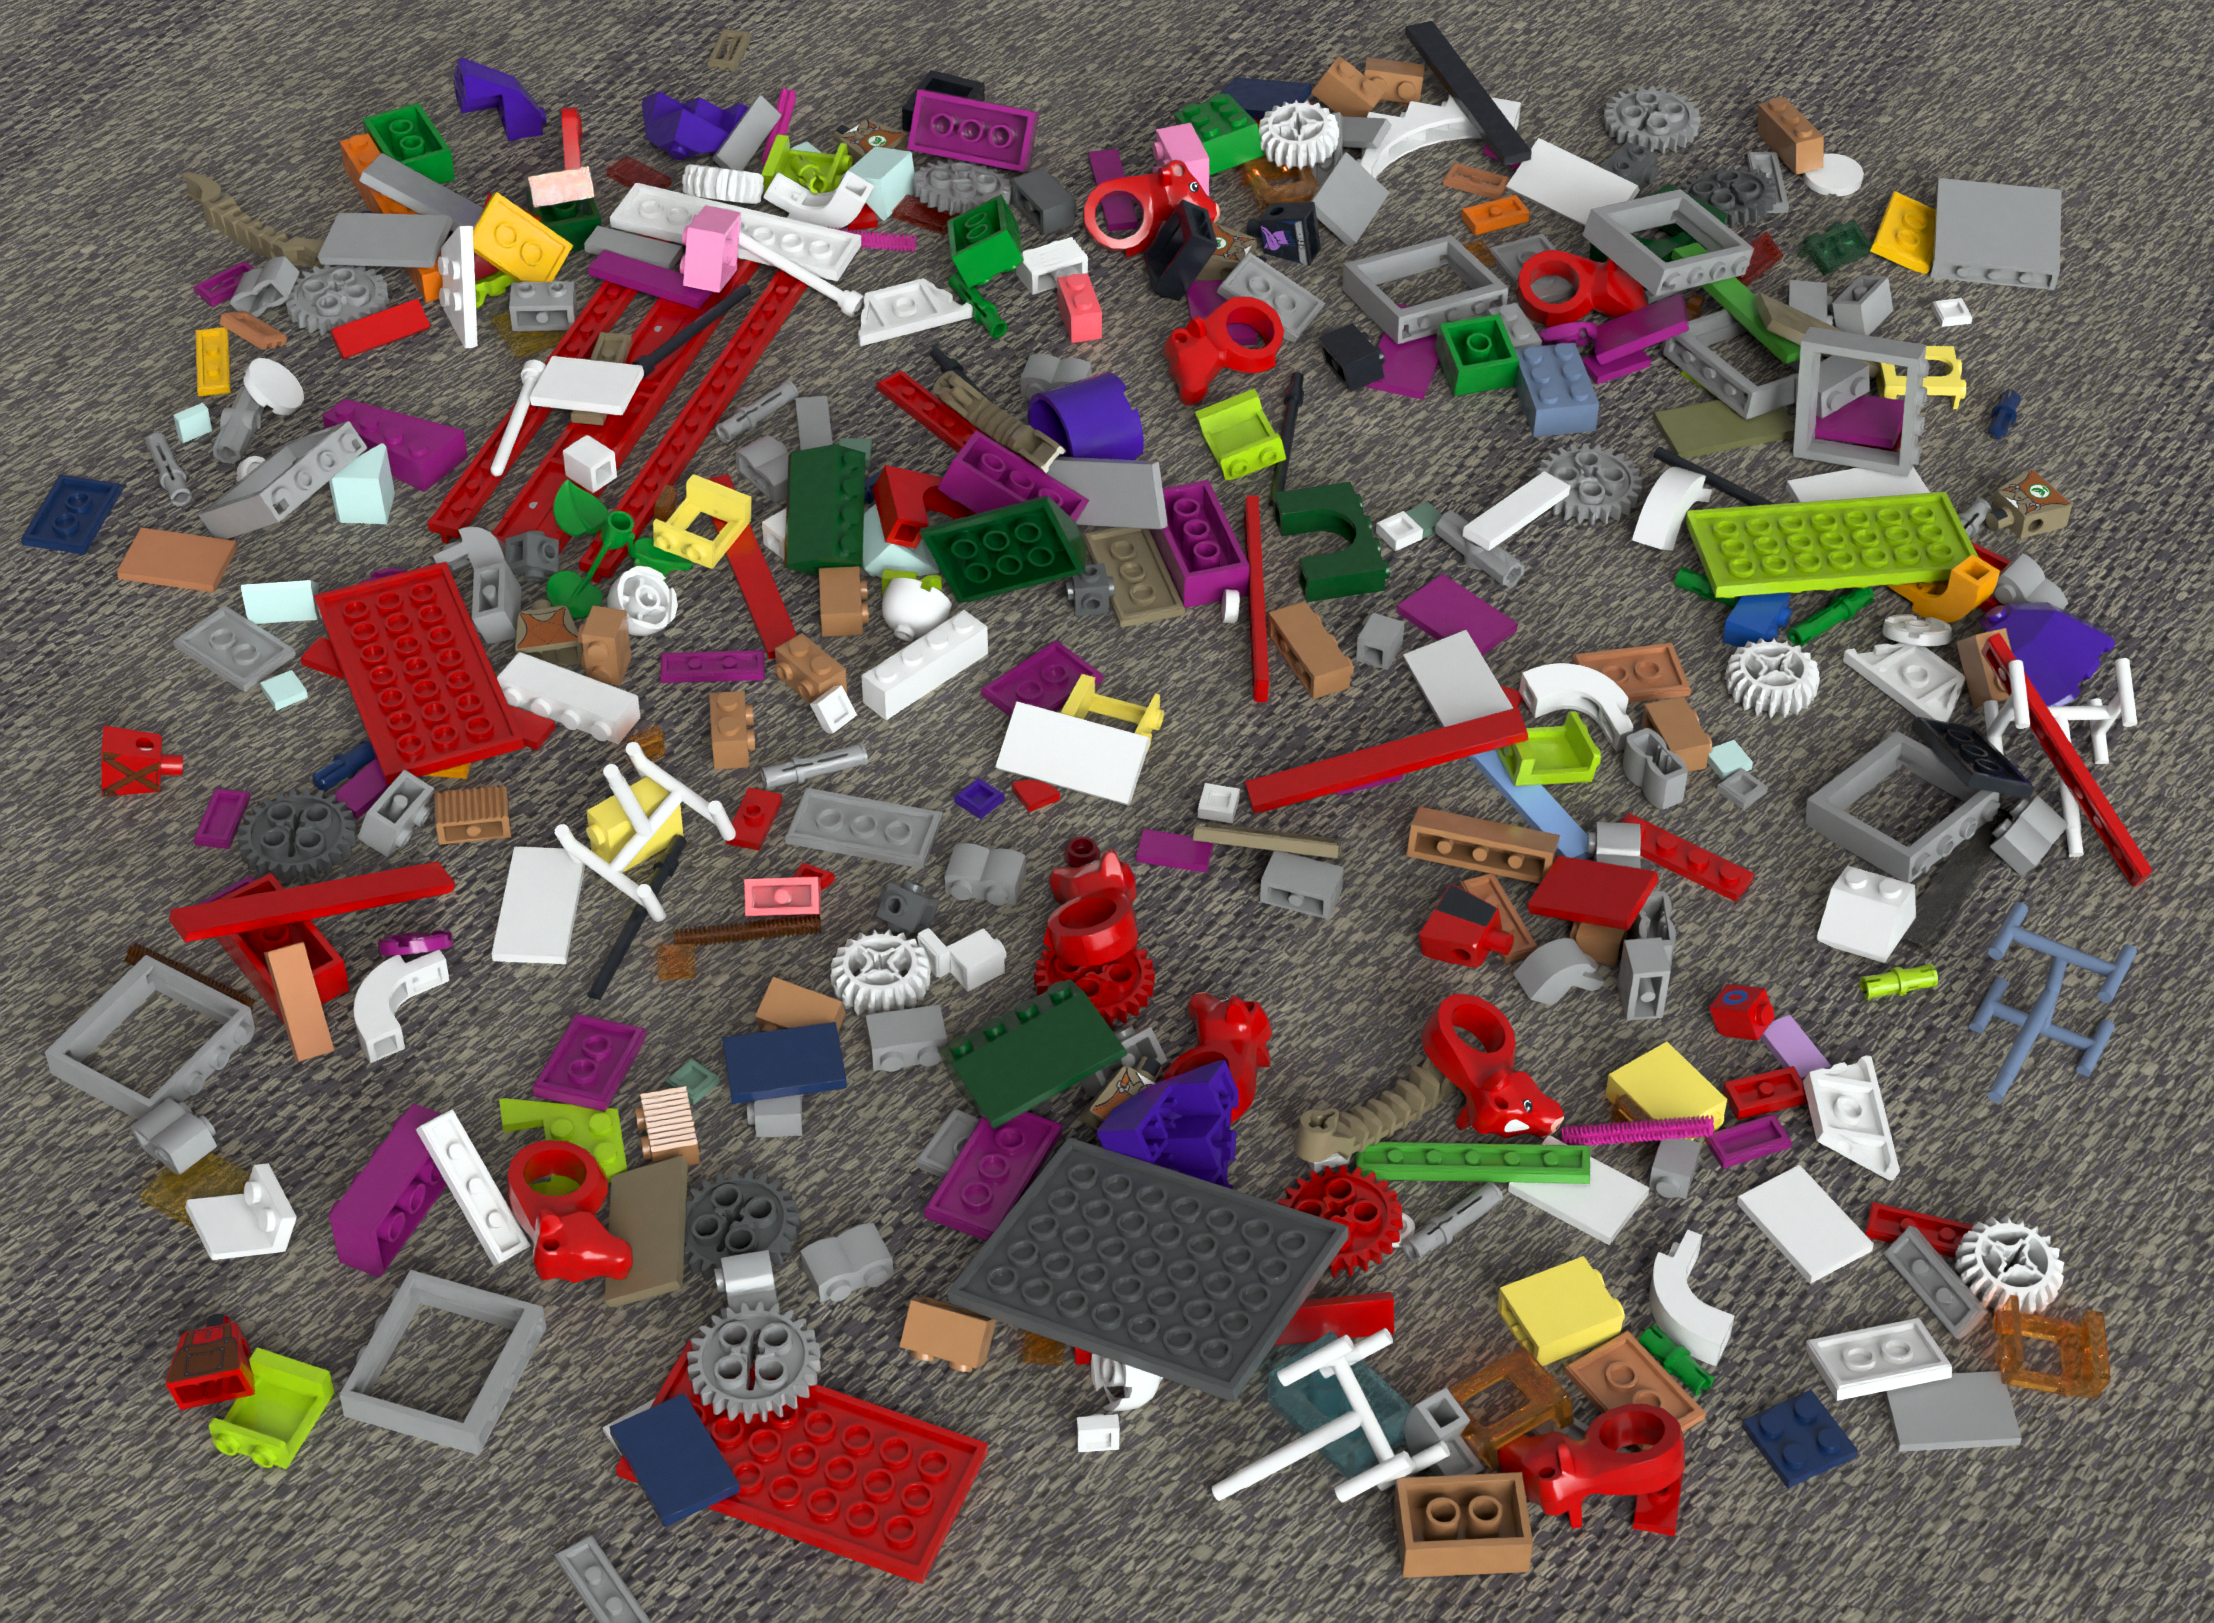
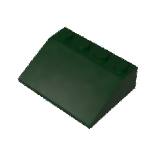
M1048 495L921 528L920 530L921 536L958 602H972L1085 573L1087 545L1075 521Z
M1071 979L1052 984L1043 994L1034 999L1021 1001L1014 1007V1010L1001 1017H994L985 1021L981 1028L968 1035L952 1039L948 1046L938 1051L956 1089L993 1129L1128 1055L1122 1043L1085 992Z

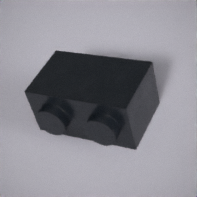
M1353 323L1319 337L1324 361L1350 392L1385 377L1382 368L1385 358L1379 346L1374 347L1365 331L1361 333Z

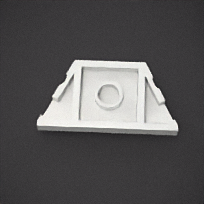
M471 225L458 226L441 247V257L438 258V270L443 282V288H440L439 300L464 348H473L478 346L473 227Z
M924 278L867 292L864 296V309L861 314V328L858 332V341L860 346L972 318L973 307L967 302L962 306L954 302L951 293L936 288L933 283Z
M1899 642L1893 645H1874L1873 652L1857 654L1855 648L1846 650L1844 653V663L1916 717L1944 722L1949 721L1963 690L1966 678L1925 646Z
M1863 1056L1857 1063L1848 1066L1845 1062L1833 1065L1830 1069L1821 1068L1809 1072L1803 1080L1817 1142L1887 1180L1893 1181L1899 1174L1900 1169L1872 1057Z

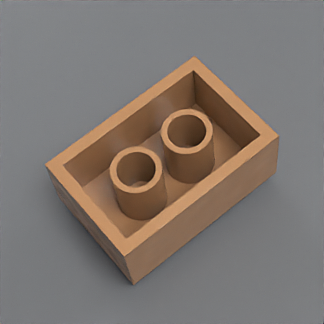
M1522 1472L1396 1479L1393 1507L1403 1578L1529 1572L1533 1539Z

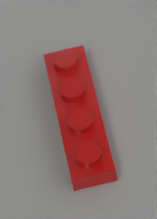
M1628 813L1620 822L1640 824V856L1734 902L1738 900L1753 881V872L1635 815Z

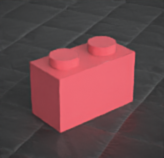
M1088 273L1057 277V305L1071 343L1102 339V310Z
M821 878L744 879L745 916L821 915Z

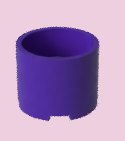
M1104 372L1036 393L1029 401L1028 425L1034 430L1038 429L1066 450L1063 455L1059 454L1057 457L1136 460L1138 455L1143 454V430L1138 410H1131L1130 404L1123 393L1126 391V385L1118 376L1111 372Z

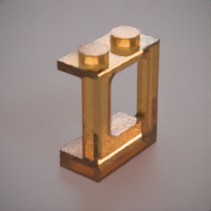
M1267 157L1243 163L1242 184L1243 186L1250 185L1261 204V216L1272 203L1309 202L1320 187L1308 165L1303 166L1301 170L1297 166H1293L1288 170L1287 165L1284 164L1277 167L1276 162L1268 161ZM1298 176L1301 180L1277 186H1270L1267 183Z
M589 166L528 176L534 208L595 197Z
M2010 1295L2003 1308L1996 1311L1993 1319V1331L1998 1334L1999 1345L1996 1351V1365L2001 1367L2002 1384L2071 1397L2094 1399L2099 1397L2111 1379L2104 1312L2088 1309L2080 1323L2020 1312L2019 1299L2015 1295ZM2022 1336L2057 1343L2060 1347L2063 1376L2020 1369L2024 1363Z
M1524 1346L1448 1389L1471 1420L1460 1435L1464 1438L1465 1443L1476 1458H1482L1492 1470L1499 1467L1497 1449L1538 1425L1551 1419L1562 1430L1574 1423L1570 1395ZM1506 1379L1511 1381L1527 1398L1529 1403L1491 1426H1482L1462 1405L1467 1399L1500 1380Z

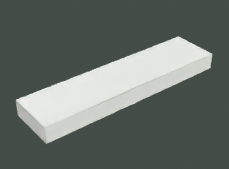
M1544 471L1464 526L1462 536L1490 551L1567 497L1570 492V485Z
M453 1109L419 1126L416 1129L418 1135L493 1266H497L530 1247L529 1241Z

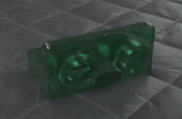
M1854 219L1845 224L1837 222L1830 226L1824 234L1813 233L1803 241L1804 247L1797 253V256L1803 258L1810 255L1822 275L1825 276L1869 255L1872 245Z

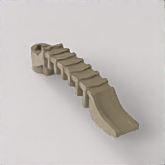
M191 172L183 174V179L186 180L188 188L186 195L203 205L204 220L209 223L211 228L218 229L222 235L231 237L235 243L239 242L246 249H252L258 255L268 257L269 260L284 256L294 266H309L312 269L313 266H316L319 269H324V265H321L317 256L326 238L321 240L295 236L289 240L285 232L281 231L276 234L270 225L263 228L259 220L255 219L252 221L247 213H242L232 196L229 195L222 200H218L222 195V189L217 182Z
M954 371L944 373L934 384L933 392L952 410L987 437L1046 474L1050 470L1048 467L1059 454L1063 455L1066 451L1038 429L1034 430L1030 425L1023 424L1012 415L1010 416L1005 410H1001Z
M1465 1037L1460 1038L1466 1045L1470 1046L1471 1048L1477 1051L1483 1052L1475 1045H1473L1471 1042H1469V1040H1467ZM1427 1057L1422 1068L1417 1066L1411 1068L1409 1082L1400 1079L1396 1082L1394 1093L1385 1090L1381 1093L1380 1101L1372 1098L1368 1100L1366 1108L1356 1106L1353 1108L1352 1114L1346 1112L1340 1114L1334 1108H1328L1324 1111L1318 1109L1305 1111L1300 1117L1294 1152L1299 1158L1307 1162H1321L1335 1153L1348 1160L1354 1152L1362 1153L1365 1151L1366 1146L1370 1144L1375 1146L1381 1138L1385 1136L1390 1138L1393 1136L1394 1131L1399 1128L1403 1130L1407 1128L1408 1123L1414 1119L1417 1121L1422 1119L1424 1113L1437 1107L1438 1103L1449 1098L1457 1086L1445 1077Z

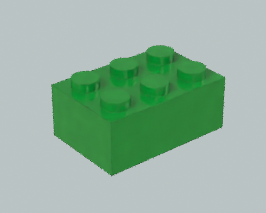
M1216 94L1210 97L1209 101L1200 104H1189L1184 106L1181 111L1173 113L1176 125L1192 124L1209 156V176L1265 156L1260 146L1261 137L1257 122L1229 94Z
M420 103L362 118L365 134L368 133L380 153L389 156L438 184L455 180L451 150Z
M1002 194L947 221L951 258L968 288L974 285H984L994 275L1002 271H1012L1020 265V262L1024 261L1019 224Z

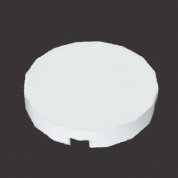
M1831 153L1824 154L1822 169L1803 173V180L1811 190L1819 194L1828 196L1830 193L1836 194V196H1846L1856 192L1861 187L1864 173L1862 167L1855 160L1844 155Z
M258 358L246 367L244 371L246 375L243 377L244 385L248 393L259 405L263 407L268 405L274 408L272 410L273 413L279 415H290L301 406L304 400L303 389L295 376L284 366L270 359Z
M1912 614L1889 616L1885 619L1882 629L1883 635L1891 640L1919 646L1945 645L1951 641L1952 627L1945 621L1933 617L1926 618L1925 621L1917 620V616Z

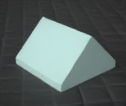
M875 146L848 170L874 185L865 203L883 221L915 193L913 191L915 171L910 151Z
M381 443L355 458L329 480L336 518L340 523L387 524L395 491L387 448Z
M307 580L241 585L247 619L254 624L317 620L318 610L314 600V595H317L319 590V583Z

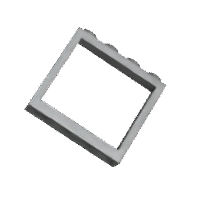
M1681 189L1593 208L1590 211L1582 235L1654 296L1745 275L1754 251L1750 244ZM1676 223L1711 252L1665 263L1630 233Z
M1452 235L1344 263L1343 291L1397 344L1437 334L1439 324L1487 316L1488 309L1507 304L1508 287ZM1446 255V259L1440 260V256ZM1448 264L1473 290L1400 309L1377 285Z
M1726 309L1688 321L1690 330L1666 340L1663 355L1746 420L1795 403L1794 377L1799 375L1800 360L1788 363L1798 373L1756 386L1707 347L1747 331L1754 336ZM1821 355L1820 362L1827 359V357Z
M1809 327L1801 340L1793 457L1908 476L1914 464H1919V457L1922 452V446L1917 445L1918 436L1922 435L1925 424V417L1920 416L1921 407H1924L1927 399V388L1923 387V378L1927 377L1930 368L1928 359H1925L1926 345ZM1821 353L1908 367L1900 453L1815 439Z
M349 421L289 441L202 511L199 517L214 538L229 539L278 523L363 453L367 446ZM278 502L284 509L279 514L273 507V505L277 504Z
M1896 731L1807 799L1805 823L1832 842L1897 879L1910 883L1923 872L1926 873L1939 859L1947 857L1954 847L1964 839L1971 838L1975 831L1983 824L1993 820V816L1997 814L2000 807L1999 793L1967 787L1930 748ZM1901 765L1917 776L1965 801L1963 805L1909 847L1843 811Z
M145 955L45 1051V1055L52 1075L139 1120L167 1098L179 1104L181 1101L184 1102L190 1095L199 1093L204 1086L205 1080L215 1070L223 1069L228 1063L230 1055L240 1045H246L250 1042L254 1035L255 1025L250 1007ZM157 990L224 1024V1026L148 1099L80 1062Z
M410 1270L400 1289L395 1288L392 1295V1303L387 1312L378 1317L374 1327V1334L368 1345L361 1347L356 1359V1366L350 1377H345L342 1381L343 1389L338 1399L341 1401L344 1416L480 1455L546 1330L543 1307ZM420 1304L513 1329L464 1423L369 1396Z

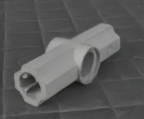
M245 386L240 387L232 407H225L221 414V431L212 450L214 457L222 463L235 464L236 461L241 460L250 439H256L254 437L256 429L261 428V414L264 407L252 398Z
M1450 510L1442 515L1439 522L1435 525V533L1464 555V563L1467 566L1477 570L1482 569L1507 588L1517 584L1519 578L1524 574L1525 565L1499 545L1488 551L1463 537L1464 526L1469 524V522L1458 513Z

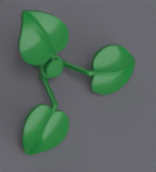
M569 479L560 487L553 505V515L556 524L565 533L575 537L581 536L586 532L594 536L601 531L600 537L603 546L584 579L572 571H559L550 577L546 585V596L551 603V607H567L573 620L589 616L592 606H600L602 602V592L596 586L589 584L607 550L621 548L626 542L629 556L635 559L633 567H650L662 573L665 578L670 571L682 570L685 572L692 567L694 562L655 547L653 538H639L633 544L635 534L631 533L634 527V521L626 512L613 511L608 516L606 507L598 498L578 488Z

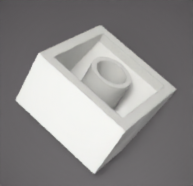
M1847 866L1831 888L1817 934V940L1833 948L1885 963L1916 918L1915 885Z

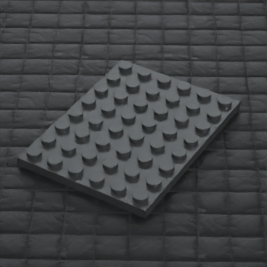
M1068 1137L947 1291L949 1304L1235 1402L1348 1239V1227Z

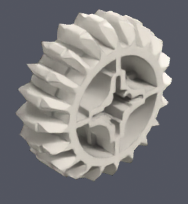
M1295 100L1293 104H1288L1284 101L1282 107L1273 106L1272 111L1265 112L1264 118L1260 120L1261 150L1264 151L1268 161H1275L1277 167L1285 164L1288 170L1293 166L1299 167L1300 170L1303 166L1307 165L1313 168L1316 162L1324 164L1325 158H1332V153L1337 149L1339 128L1337 127L1335 115L1330 114L1329 108H1321L1320 103L1310 105L1308 100L1305 103H1298Z
M689 164L685 166V171L682 175V191L691 196L757 204L761 202V196L764 192V177L754 172Z
M1760 638L1756 644L1747 641L1745 647H1737L1734 655H1731L1725 674L1728 694H1733L1734 703L1743 702L1744 711L1755 707L1757 716L1762 713V710L1768 711L1770 719L1775 712H1779L1782 717L1786 718L1789 710L1798 715L1801 708L1808 709L1811 701H1814V697L1817 695L1820 681L1817 662L1811 660L1810 653H1802L1800 645L1791 647L1788 640L1784 643H1778L1774 638L1771 642H1765Z
M874 929L872 935L865 936L859 933L857 941L847 939L845 947L838 948L836 957L833 958L831 963L830 979L837 1000H842L845 1009L854 1007V1011L859 1016L865 1009L868 1010V1014H875L876 1012H890V1010L894 1009L895 1011L904 1010V1005L908 1008H915L917 1000H924L926 990H929L931 967L924 948L918 947L916 939L907 940L904 932L893 936L890 929L885 934H878ZM859 968L860 974L855 977L853 973ZM906 968L908 973L902 977L901 971Z
M2008 1215L2002 1218L2000 1222L1991 1216L1984 1224L1978 1222L1972 1227L1971 1231L1964 1234L1960 1242L1961 1245H1959L1955 1253L1957 1262L1954 1272L1961 1275L1960 1279L1985 1308L1987 1306L1994 1308L1995 1317L2004 1310L2010 1320L2016 1318L2019 1312L2027 1319L2033 1315L2034 1311L2038 1313L2044 1311L2047 1305L2057 1297V1291L2063 1284L2064 1276L2061 1273L2064 1262L2057 1260L2060 1249L2049 1247L2051 1236L2040 1237L2038 1235V1226L2029 1229L2024 1227L2023 1218L2017 1221L2016 1224H2013ZM2014 1263V1266L2008 1269L2010 1264Z

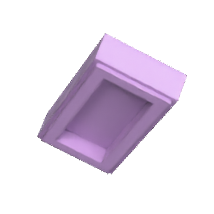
M1791 1015L1772 1021L1760 1037L1783 1068L1794 1066L1802 1081L1811 1071L1831 1068L1829 1062Z

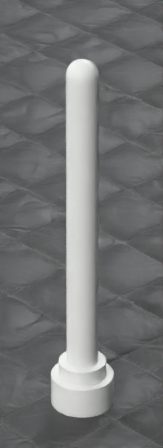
M740 231L739 245L838 302L837 306L841 308L842 313L852 318L854 312L860 309L864 301L863 295L854 290L850 292L838 289Z
M529 360L524 364L521 372V379L524 385L490 468L491 474L494 476L503 474L531 403L529 396L546 368V365L541 361Z

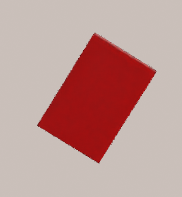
M1558 856L1527 906L1530 914L1629 930L1659 879L1657 872L1652 870Z

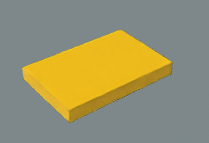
M1893 191L1870 251L1915 272L1927 274L1933 261L1935 209Z
M498 192L492 195L473 227L474 253L518 283L526 281L553 282L573 247L571 243Z

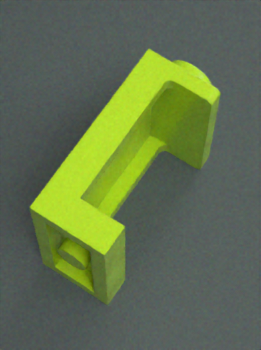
M777 134L761 174L764 177V195L777 173L809 189V187L799 182L797 179L799 176L791 169V161L797 155L800 159V155L806 156L809 162L815 163L820 168L821 172L819 173L828 182V187L823 193L837 189L843 180L841 177L852 167L853 163L852 155H848L847 143H840L836 154L790 149L789 136Z
M1255 388L1195 412L1200 433L1226 481L1241 478L1286 460L1281 437L1278 433L1275 434L1265 416Z
M1576 711L1568 712L1563 726L1526 728L1529 740L1495 749L1514 786L1592 782L1596 768L1601 762L1600 750L1595 746L1588 733L1587 726L1582 722Z
M257 1347L249 1359L251 1370L254 1374L255 1395L237 1398L223 1420L213 1418L208 1426L213 1444L222 1453L230 1456L240 1453L251 1457L255 1463L262 1467L271 1468L273 1465L287 1469L334 1394L331 1375L328 1370Z

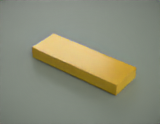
M221 327L195 330L198 396L231 393L228 329Z

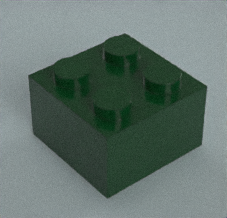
M586 180L526 191L528 211L540 217V222L571 243L573 247L570 252L584 250V243L597 226L602 227L600 213Z

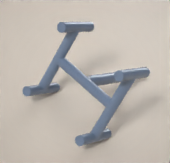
M2016 902L2013 905L1988 950L1989 956L1995 960L2002 959L2011 941H2015L2053 956L2045 988L2040 993L2029 1014L2000 1003L2008 987V982L2004 978L1997 977L1969 1025V1029L1982 1034L1993 1015L2022 1027L1987 1094L1992 1102L2000 1103L2003 1100L2038 1034L2083 1051L2084 1054L2076 1068V1072L2088 1077L2091 1075L2115 1025L2110 1020H2101L2091 1039L2051 1023L2067 963L2106 977L2097 996L2100 1001L2110 1003L2137 954L2134 946L2130 944L2123 945L2114 964L2019 927L2028 912V907L2022 902Z

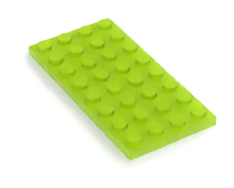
M1946 492L1686 511L1685 523L1715 598H1734L1736 596L1786 592L1800 593L1812 590L1831 591L1839 588H1866L1879 585L1897 586L1918 582L1933 583L1935 581L1949 580L1951 570L1972 554L1978 557Z

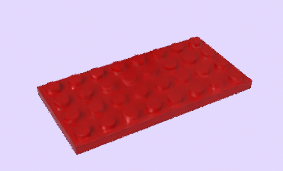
M447 562L314 595L316 608L386 785H391L403 770L416 777L524 748L522 735Z
M689 1340L650 1408L685 1393L738 1481L739 1493L707 1508L923 1585L988 1454V1443L820 1385H808L810 1395L808 1398L797 1396L798 1408L794 1409L787 1404L783 1405L782 1417H779L772 1410L768 1411L767 1422L761 1420L759 1413L753 1414L749 1423L745 1422L744 1413H738L736 1418L730 1421L727 1409L716 1415L714 1414L712 1403L703 1406L700 1394H694L687 1368L689 1366L687 1353L693 1351L692 1343ZM754 1362L752 1368H749L751 1378L749 1391L753 1390L755 1386ZM622 1456L616 1466L617 1476L638 1483Z

